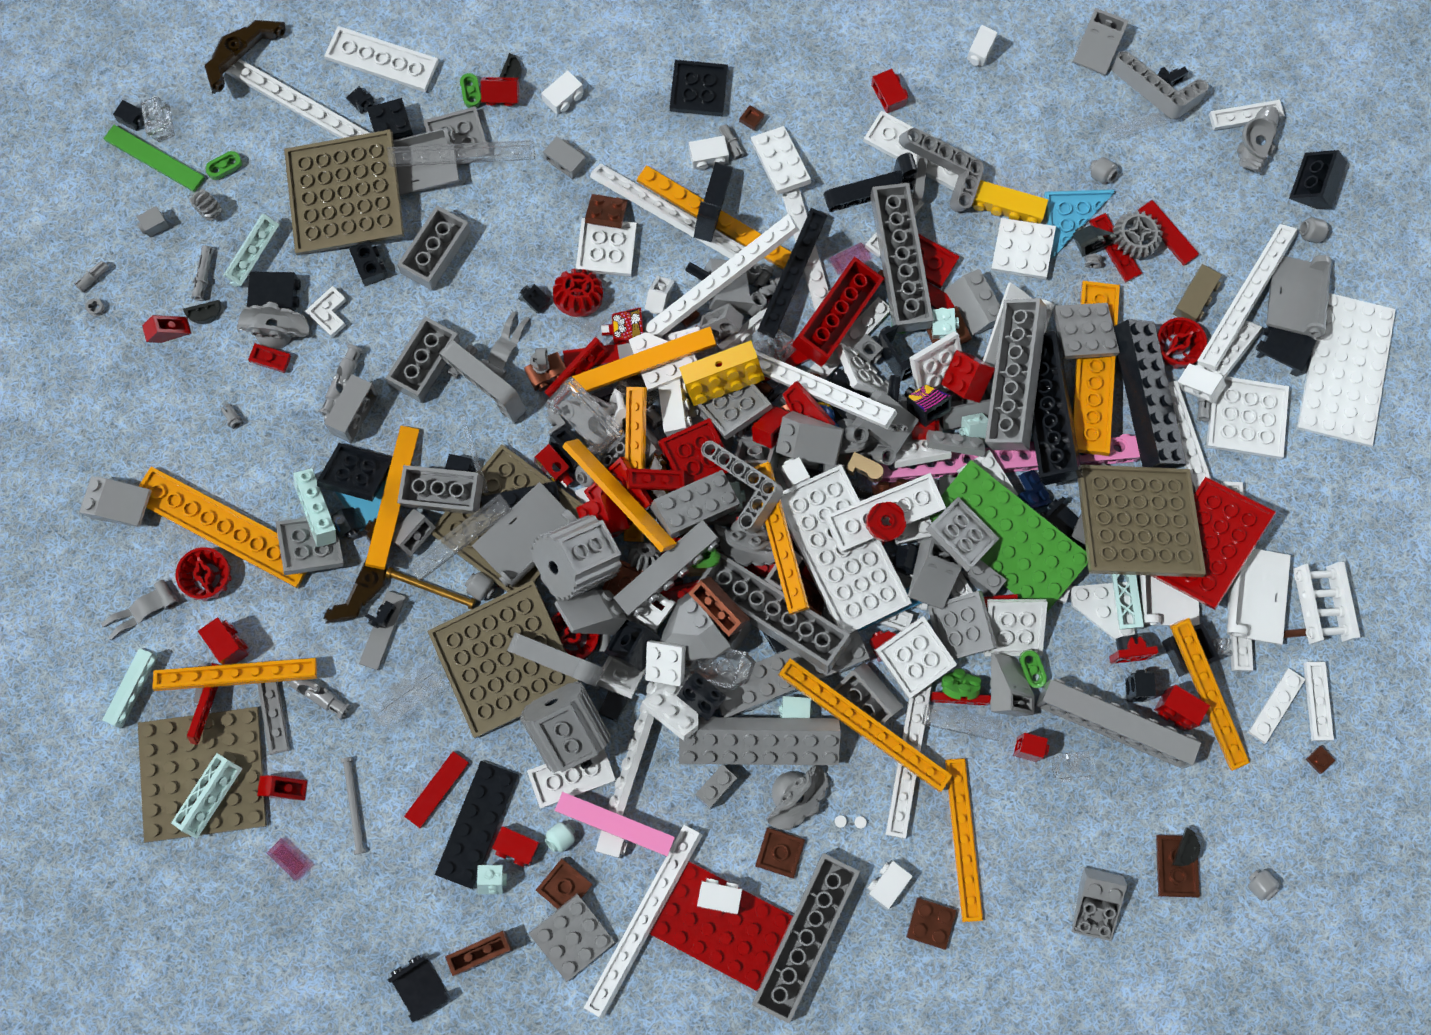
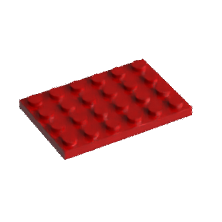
M1205 477L1194 494L1206 572L1205 576L1152 577L1216 610L1276 515V511Z
M688 861L649 934L757 991L792 919V915L743 889L738 914L697 907L702 881L706 882L707 878L718 880V885L726 886L727 881Z

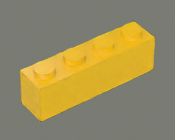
M980 180L971 206L978 211H990L995 216L1004 215L1012 220L1041 224L1048 199Z

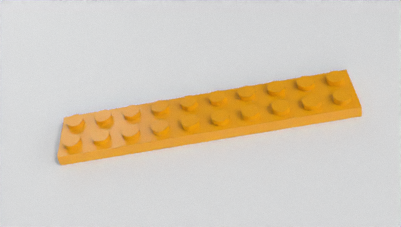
M1082 281L1080 304L1108 303L1114 327L1118 324L1120 285ZM1116 356L1076 358L1072 415L1079 453L1109 456Z
M152 466L138 487L152 490L146 508L297 589L307 572L284 575L278 535L269 528Z

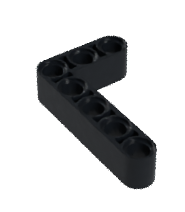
M904 153L897 157L894 170L891 173L825 191L823 196L828 210L833 212L832 210L849 208L853 204L867 203L868 200H871L872 187L909 183L910 190H912L918 168L912 153Z
M715 162L704 201L700 203L693 238L712 242L731 178L732 166Z

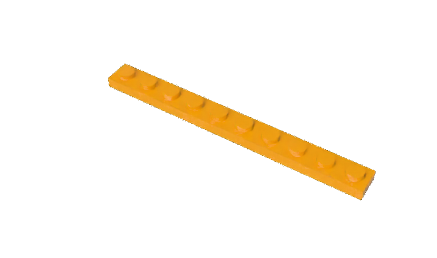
M646 165L636 179L637 182L697 218L700 203L704 199ZM721 210L716 230L745 247L762 235ZM778 246L764 258L784 270L791 252L782 246Z
M791 658L788 659L779 672L778 676L935 790L938 792L943 791L952 775Z

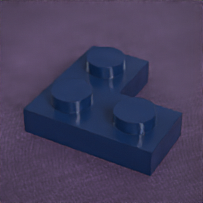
M1035 470L1023 472L1018 476L1026 491L1020 493L1017 497L1032 509L1036 510L1052 503L1049 493L1045 490Z

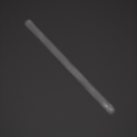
M456 403L455 406L476 471L484 477L461 403ZM484 477L482 490L483 493H488L489 489Z

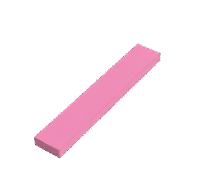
M562 792L555 808V812L664 856H668L675 839L674 836Z

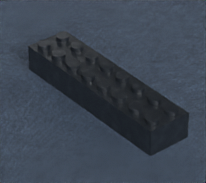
M1127 319L1115 325L1114 332L1120 352L1118 358L1142 467H1180L1186 464L1185 453L1181 443L1155 323L1153 321Z
M1055 331L1044 333L1032 424L1039 477L1044 485L1083 477L1059 337Z

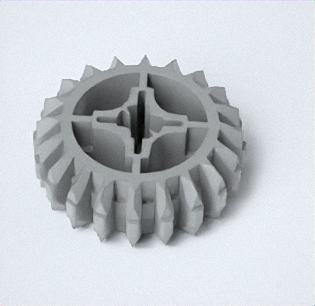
M1138 210L1134 213L1129 211L1127 214H1123L1113 227V232L1117 237L1114 244L1119 245L1117 250L1122 249L1123 255L1128 253L1130 258L1135 255L1137 259H1140L1141 256L1145 259L1160 247L1159 245L1163 239L1161 238L1163 235V231H1160L1161 225H1156L1157 219H1151L1152 214L1146 216L1145 211L1141 214ZM1133 224L1132 228L1125 230V226ZM1150 240V243L1142 245L1143 241Z

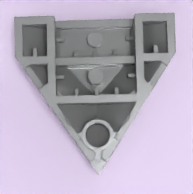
M688 593L677 601L659 641L686 646L685 662L697 661V659L703 658L717 659L732 648L723 632L717 628L711 617Z

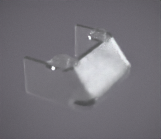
M569 377L546 402L545 407L553 415L556 413L562 415L587 441L588 450L598 460L624 434L619 424L572 377Z

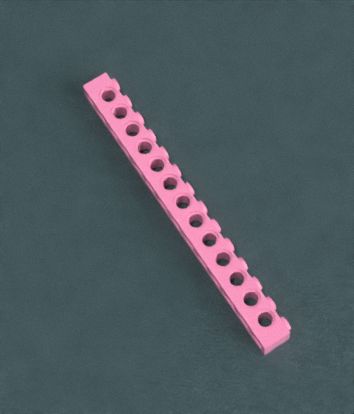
M1122 434L1119 437H1112L1111 435L1109 456L1084 453V455L1079 454L1081 465H1101L1102 463L1137 462L1140 454L1136 436ZM1034 441L1030 442L1029 450H992L990 447L985 448V452L991 451L1004 473L1038 470ZM1114 446H1119L1121 448V452H1117L1114 449ZM951 452L952 455L949 460L953 462V466H948L945 460L933 462L935 467H928L926 463L917 464L915 469L905 466L897 468L895 471L890 470L888 465L880 464L883 467L884 475L879 482H896L898 479L911 481L931 473L933 479L943 475L957 477L958 473L956 470L966 465L963 459L969 458L974 460L978 456ZM1020 453L1026 454L1028 459H1022ZM1001 455H1007L1010 461H1004Z

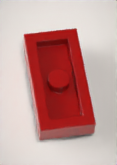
M254 343L248 361L285 373L292 356L289 353Z

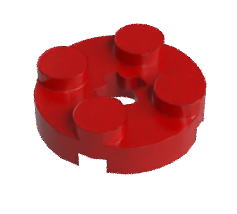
M893 502L878 503L867 514L866 529L875 539L890 542L904 532L906 527L905 514ZM888 517L890 526H884L881 519Z

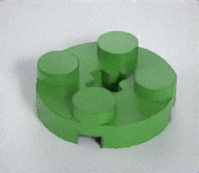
M954 669L953 672L942 677V691L954 699L961 700L962 696L967 697V700H971L980 694L981 678L965 673L963 669Z

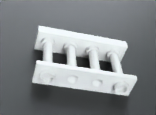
M1337 562L1326 567V571H1309L1308 564L1294 568V578L1297 584L1309 644L1323 641V636L1341 635L1342 642L1360 638L1345 563ZM1328 578L1331 589L1313 590L1311 579ZM1333 597L1335 608L1317 609L1315 598ZM1337 616L1339 627L1321 628L1319 617Z

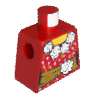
M641 308L612 314V324L601 325L602 336L613 335L614 344L621 345L627 344L629 339L643 334Z
M550 444L535 456L534 463L552 482L560 481L567 488L574 481L567 473L570 467ZM555 463L560 471L555 472L552 469V465Z

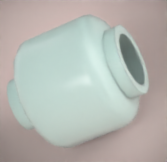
M558 822L546 832L545 843L553 852H564L575 842V830L568 823L565 825L562 822Z

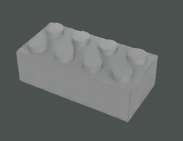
M436 205L397 264L400 273L433 290L470 234L469 223Z
M425 316L385 379L389 386L422 403L446 365V362L439 356V353L451 340L459 344L458 334Z
M403 465L397 503L406 508L479 515L484 477L476 472Z
M721 470L654 499L650 508L659 525L674 539L689 532L701 520L707 524L736 511L740 502L725 473Z

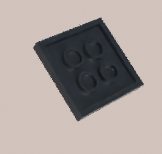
M675 59L669 111L723 116L728 64Z
M338 443L317 480V486L373 502L389 472L392 457Z

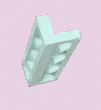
M261 214L223 275L231 281L229 284L234 287L243 284L279 226L277 222L267 215Z
M1111 574L1119 630H1141L1144 624L1136 575H1123L1127 582V586L1123 588L1117 583V578L1120 574H1117V576L1116 574ZM1123 593L1130 598L1128 607L1120 602V597ZM1126 612L1132 615L1133 624H1123V615Z
M140 648L138 649L102 719L103 721L122 729L158 659L157 655Z
M216 753L171 823L182 832L197 839L243 768Z

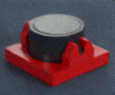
M1144 634L1123 636L1116 639L1117 651L1109 656L1111 664L1149 660L1157 655L1158 647H1147Z

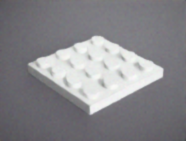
M1226 377L1224 379L1225 388L1216 402L1210 405L1206 448L1282 459L1284 457L1289 386Z

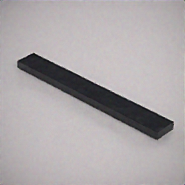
M813 208L810 209L757 329L758 332L773 339L775 338L828 215Z

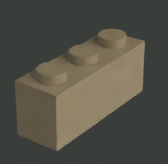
M1202 264L1175 308L1173 315L1199 322L1204 314V311H1202L1204 305L1207 307L1213 298L1210 296L1212 291L1216 292L1221 284L1219 279L1222 274Z

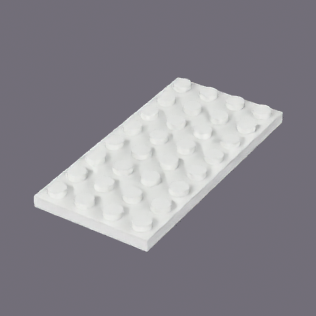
M1329 293L1326 331L1323 336L1313 338L1317 342L1309 358L1297 429L1367 447L1373 446L1396 309Z
M842 465L783 491L780 500L789 533L800 555L803 557V561L837 627L850 634L912 603L880 540L874 538L841 553L839 552L824 517L860 502Z

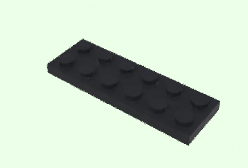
M480 761L435 872L436 876L473 889L477 880L478 865H483L518 774Z

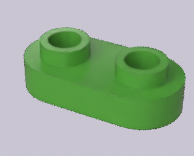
M466 73L460 78L464 104L468 108L475 106L478 108L481 105L478 79L474 74ZM471 82L473 84L472 86H467V83ZM470 99H476L474 102H470Z
M229 151L208 162L205 170L211 179L218 180L238 170L242 165V160L238 153ZM232 160L236 161L234 164H230ZM215 169H219V172L213 173Z
M716 549L712 552L708 551L703 555L704 559L697 565L693 564L692 567L695 569L714 567L720 561V553Z
M1024 650L1019 657L1023 673L1031 687L1040 688L1045 685L1047 680L1040 657L1034 650ZM1027 656H1032L1030 662H1026ZM1034 674L1039 675V678L1036 681L1032 679Z

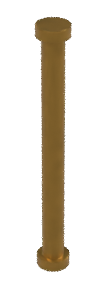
M392 567L387 569L385 577L388 579H397L466 605L471 610L475 605V598L470 599L397 572Z

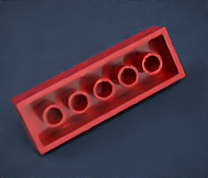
M854 256L791 346L822 367L882 283L884 277Z

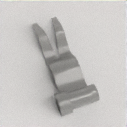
M514 311L506 320L502 335L493 345L488 359L480 361L503 380L507 372L504 370L509 355L516 348L523 328L530 319L526 317L517 326L509 341L511 325L516 315Z
M165 580L156 582L154 584L155 590L139 597L131 607L112 614L101 623L102 627H105L115 620L134 616L117 626L111 635L108 636L110 640L121 631L141 623L148 614L162 607L165 610H169L173 607L172 603L174 606L179 604L180 601L176 595L172 594Z

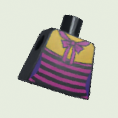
M924 385L917 390L909 387L904 393V396L907 398V411L915 416L924 427L951 411V395L930 385Z

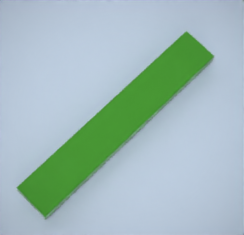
M113 125L103 138L109 144L194 193L205 179L203 175L116 125Z

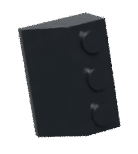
M1340 151L1306 152L1289 199L1315 209H1331L1347 165V161Z

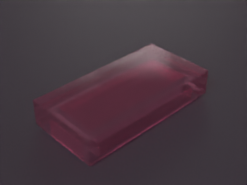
M861 242L830 257L829 261L839 275L845 270L854 256L862 262L869 260L870 256Z
M280 838L267 852L295 881L311 866L283 838Z

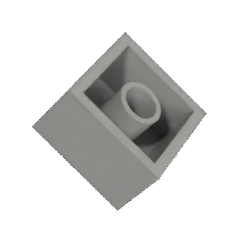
M740 439L735 456L752 467L770 462L775 477L780 459V454L775 452L777 444L770 449L754 442L753 439Z

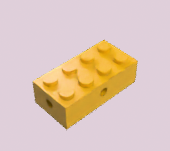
M751 341L679 367L694 406L765 380Z

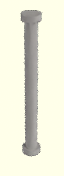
M346 757L341 759V763L344 766L355 843L354 855L366 853V848H363L351 764L353 757Z

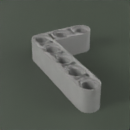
M1126 51L1118 53L1112 66V71L1172 119L1181 117L1200 104L1209 89L1206 81L1197 79L1180 91H1177L1131 53Z
M910 128L899 136V143L903 148L959 175L950 199L951 209L954 212H961L971 207L984 171L982 161L917 128Z
M451 340L439 353V356L447 364L493 399L502 415L512 420V424L527 411L517 391L455 341Z
M713 441L705 442L701 448L704 457L756 490L740 514L738 525L748 533H757L782 497L783 488ZM759 477L758 482L754 484V480ZM774 486L773 491L769 493V489ZM763 503L762 508L758 510V506ZM752 519L751 525L747 527L748 521Z
M514 633L507 650L595 687L603 671V668L518 633Z

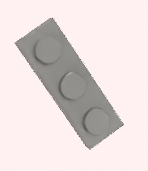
M928 430L926 434L928 448L983 457L985 454L983 439Z

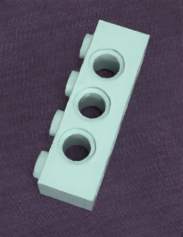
M313 469L293 473L294 487L316 546L321 547L336 543V530L321 490L317 486Z

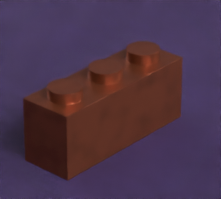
M711 577L701 579L688 593L728 636L738 633L750 620Z
M501 931L449 954L445 958L452 976H456L513 949L506 932Z

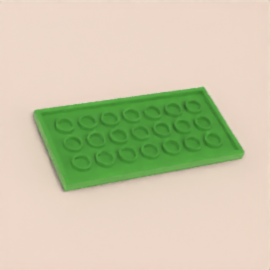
M972 460L967 463L941 495L946 508L959 497L999 538L980 560L1005 578L1006 582L1003 585L1012 593L1017 594L1020 599H1046L1048 602L1047 612L1088 564L1087 553L1084 549ZM942 510V511H940V512H937V513H935V514H933V515H930L931 523H932L944 510Z

